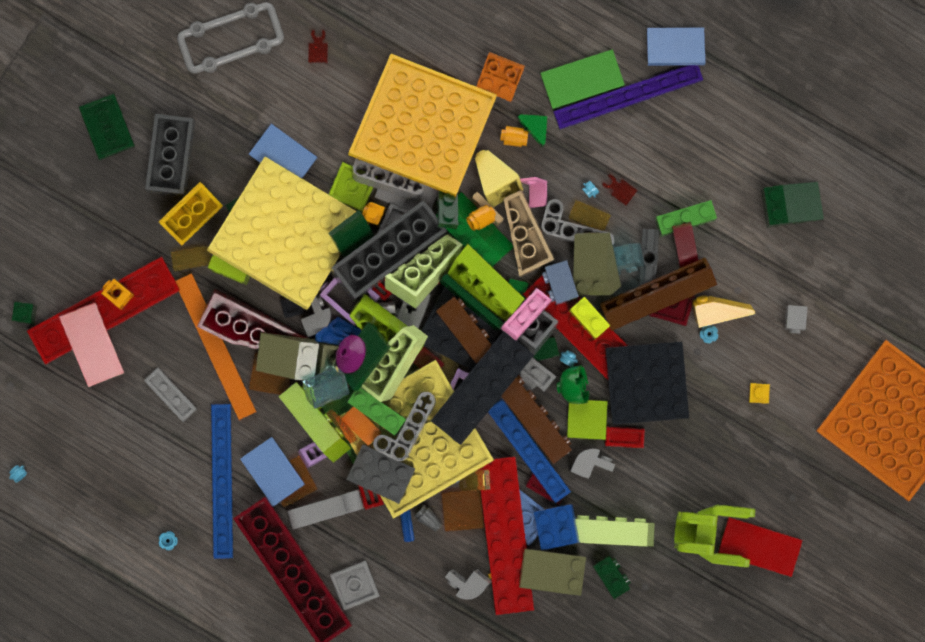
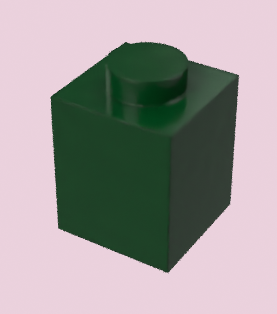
M14 302L12 321L35 325L37 306L29 303Z

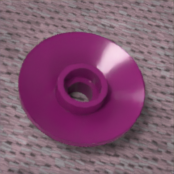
M347 336L338 346L336 364L339 370L344 373L355 372L364 361L366 348L364 341L359 336Z

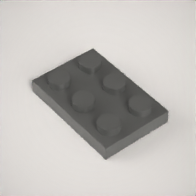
M363 444L346 480L400 504L416 468L396 461Z

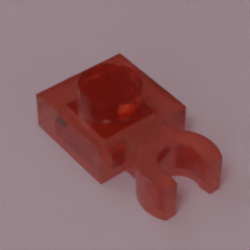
M312 30L311 36L314 43H309L308 62L328 64V43H323L326 38L325 30H322V36L319 38L315 36V30Z
M609 174L608 178L612 180V184L607 185L603 182L602 186L605 189H612L611 196L627 206L638 190L623 179L620 183L616 182V178Z

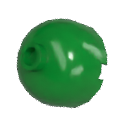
M582 366L567 368L560 376V382H557L558 393H561L568 403L584 404L589 401V391H586V384L589 385L585 368Z

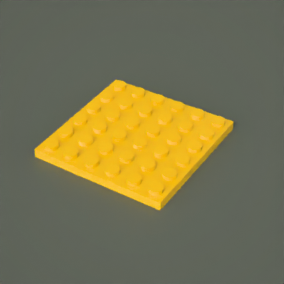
M390 54L348 155L456 197L497 95Z

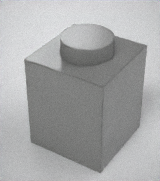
M788 305L785 311L784 329L789 330V333L800 334L801 331L806 330L807 307Z

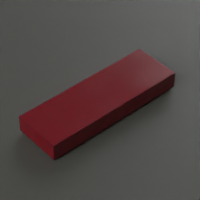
M691 222L672 226L679 267L682 268L698 261Z

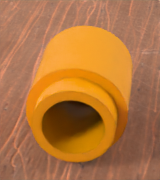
M506 126V130L502 129L500 141H504V145L527 146L528 131L524 130V128Z
M484 205L470 213L466 220L473 231L481 230L495 221L496 213L491 206Z

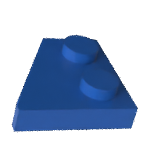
M337 317L316 334L315 341L339 345L347 336H358L361 329Z

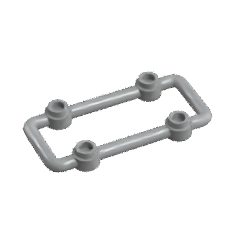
M263 2L258 5L247 3L241 11L203 24L198 21L193 22L189 29L181 31L177 36V42L189 72L194 74L203 71L213 73L220 65L257 52L267 54L271 51L272 47L281 44L284 40V34L275 8L269 2ZM263 10L268 11L276 38L271 40L261 38L254 46L217 59L207 57L203 60L202 64L194 66L185 41L186 37L194 36L200 38L205 34L206 30L243 17L254 19L258 16L259 12Z

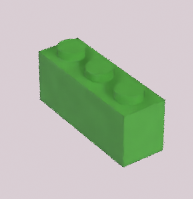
M712 200L657 216L655 222L660 237L673 234L672 226L691 222L693 228L713 222L717 219Z
M362 387L355 391L348 400L349 404L395 436L398 435L406 421V418L383 402L378 401Z

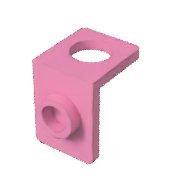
M538 177L520 179L521 183L529 185V206L531 208L547 206V181Z

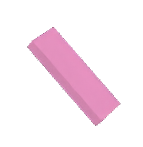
M536 288L503 324L501 329L514 340H517L551 303L552 299Z

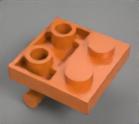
M489 52L476 87L494 93L497 97L511 102L525 66Z

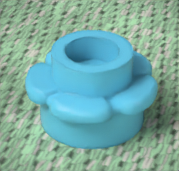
M588 181L586 184L583 183L585 187L582 190L589 198L591 196L595 198L599 193L598 189L591 181Z
M704 326L700 331V338L705 343L716 341L718 339V329L715 326Z
M569 350L561 353L560 361L573 367L575 362L578 363L575 353Z
M16 465L9 472L11 474L9 479H13L15 483L22 480L27 474V471L24 469L25 466L19 467Z
M168 531L159 536V546L162 549L172 550L177 545L178 540L173 532Z

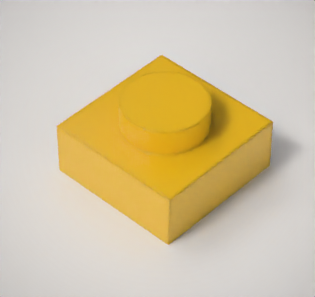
M750 383L749 403L769 404L770 384Z

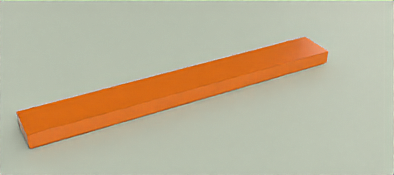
M191 273L176 280L180 289L179 293L238 419L241 420L256 413L257 411L223 339L197 327L207 304L193 274Z

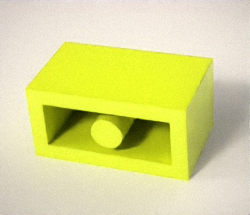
M585 297L569 311L594 340L610 327L608 322Z

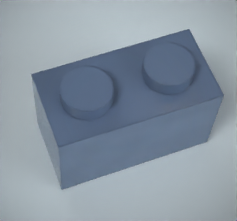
M567 260L544 268L545 272L542 273L545 284L549 283L551 290L548 291L549 298L552 299L551 302L555 301V304L559 305L578 299L579 296Z

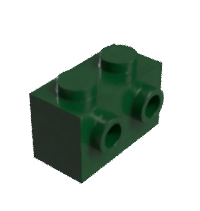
M607 556L592 566L613 599L630 590L628 585L631 582L626 574L621 575L618 568H620V565L615 557L611 559L610 556Z

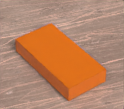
M352 407L341 418L368 446L382 433L373 422L355 407Z

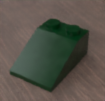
M818 182L765 187L761 190L767 228L824 220Z

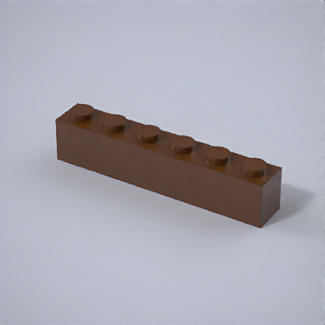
M705 257L599 304L606 321L610 325L611 331L704 290H708L716 286L717 282L712 268Z

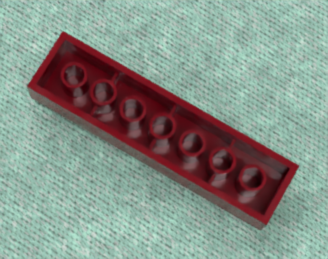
M267 497L262 498L233 518L315 642H329L353 625Z

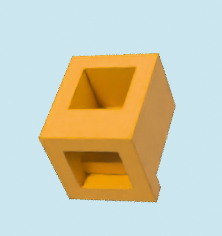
M372 202L370 204L367 203L362 213L367 223L379 228L385 213V207Z
M115 279L112 281L108 280L102 288L104 290L102 294L121 310L134 296ZM115 290L120 291V295L118 297L114 296Z

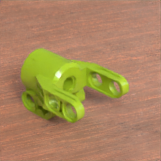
M717 504L697 513L678 511L675 524L674 548H677L679 552L698 554L712 564L749 567L750 559L743 558L740 555L714 553L718 515L746 519L755 517L756 509Z

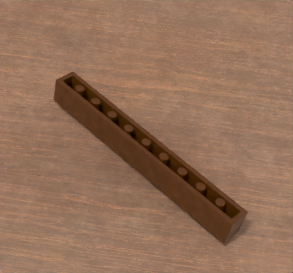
M452 297L439 307L436 312L477 364L492 346L487 340L490 336L483 328L479 330L476 326L477 319L472 313L469 315L464 310L466 305L460 297L457 300L455 297ZM518 375L501 397L551 462L555 464L572 451L569 447L572 443L566 435L562 437L559 434V426L554 420L549 421L546 417L549 413L542 404L540 406L534 401L537 399L530 389L526 391L522 386L525 382Z

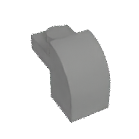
M315 296L311 303L315 314L301 319L308 338L316 336L319 331L331 323L330 308L322 310L324 303L321 296Z
M588 449L576 457L570 472L589 479L594 465L613 472L615 464L611 463L612 459L603 455L601 459L598 458L600 450Z
M454 569L450 570L445 576L450 586L460 589L456 596L466 600L478 597L492 582L491 579L478 569L471 574L468 580Z

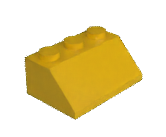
M199 182L159 223L182 246L223 205Z

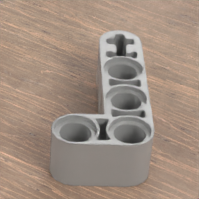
M357 158L355 159L352 176L356 182L411 200H419L424 195L425 185ZM358 169H363L366 171V173L358 174L356 171ZM382 175L384 179L377 180L375 176ZM398 180L402 182V185L395 186L393 182Z
M557 199L550 200L546 206L541 231L547 237L574 243L576 233H609L561 220L563 204ZM552 204H556L559 206L560 211L556 214L552 213L549 207ZM551 222L555 225V230L548 232L545 230L544 225ZM570 227L573 229L574 234L567 237L563 234V229ZM610 233L611 241H612V245H613V244H614V237H613V235Z
M430 392L421 393L397 439L395 440L386 435H379L374 439V448L396 461L406 460L435 406V396ZM429 395V399L432 402L431 404H426L424 409L428 411L425 413L423 410L417 409L418 405L422 407L424 404L422 398ZM420 412L423 415V420L417 424L413 421V415ZM407 430L414 432V438L411 441H407L404 438V433ZM381 438H385L388 441V446L385 449H380L378 446V441ZM398 447H403L405 450V455L402 458H398L395 455V450Z
M356 490L287 511L293 530L364 509L360 491Z

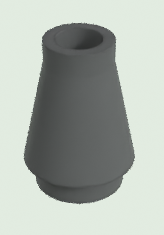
M425 504L421 505L414 513L418 522L431 528L434 532L443 524L432 509Z

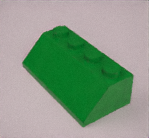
M461 192L458 194L457 229L446 228L452 238L463 244V249L468 244L493 268L514 246L492 223L481 230L473 231L469 227L466 218L478 208Z

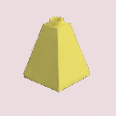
M482 150L476 154L475 161L487 202L492 207L504 202V198L520 190L523 191L518 174L489 150Z

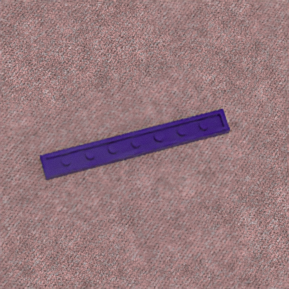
M687 65L553 111L559 130L701 82L703 77L698 65Z

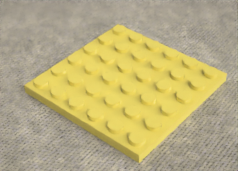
M264 157L207 251L308 310L329 275L331 268L340 256L328 233L357 211L267 157Z
M436 360L403 378L392 399L383 401L384 404L407 419L421 393L430 392L436 398L435 406L409 457L404 461H400L416 468L400 504L381 496L393 519L494 461L476 428L460 445L430 421L454 392ZM429 395L422 398L424 404L422 407L418 405L417 409L427 413L428 410L424 408L426 404H431L432 402L429 399ZM345 412L338 416L336 420L356 455H358L362 445H368L341 420L347 413ZM420 412L415 413L413 421L417 424L422 422L423 415ZM366 416L382 431L380 435H386L395 440L397 439L398 435H393L388 430L383 428L381 425H379L371 418ZM412 430L405 431L404 438L407 441H411L414 438V432ZM381 438L378 441L379 448L385 449L388 446V441L385 438ZM374 441L368 447L375 449ZM398 447L395 450V455L398 458H402L405 455L403 447Z

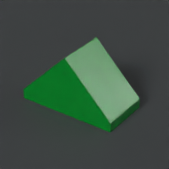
M520 114L517 120L543 148L546 143L547 116Z

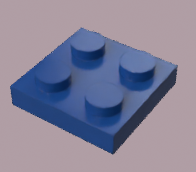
M570 504L534 512L541 550L580 543L573 505Z

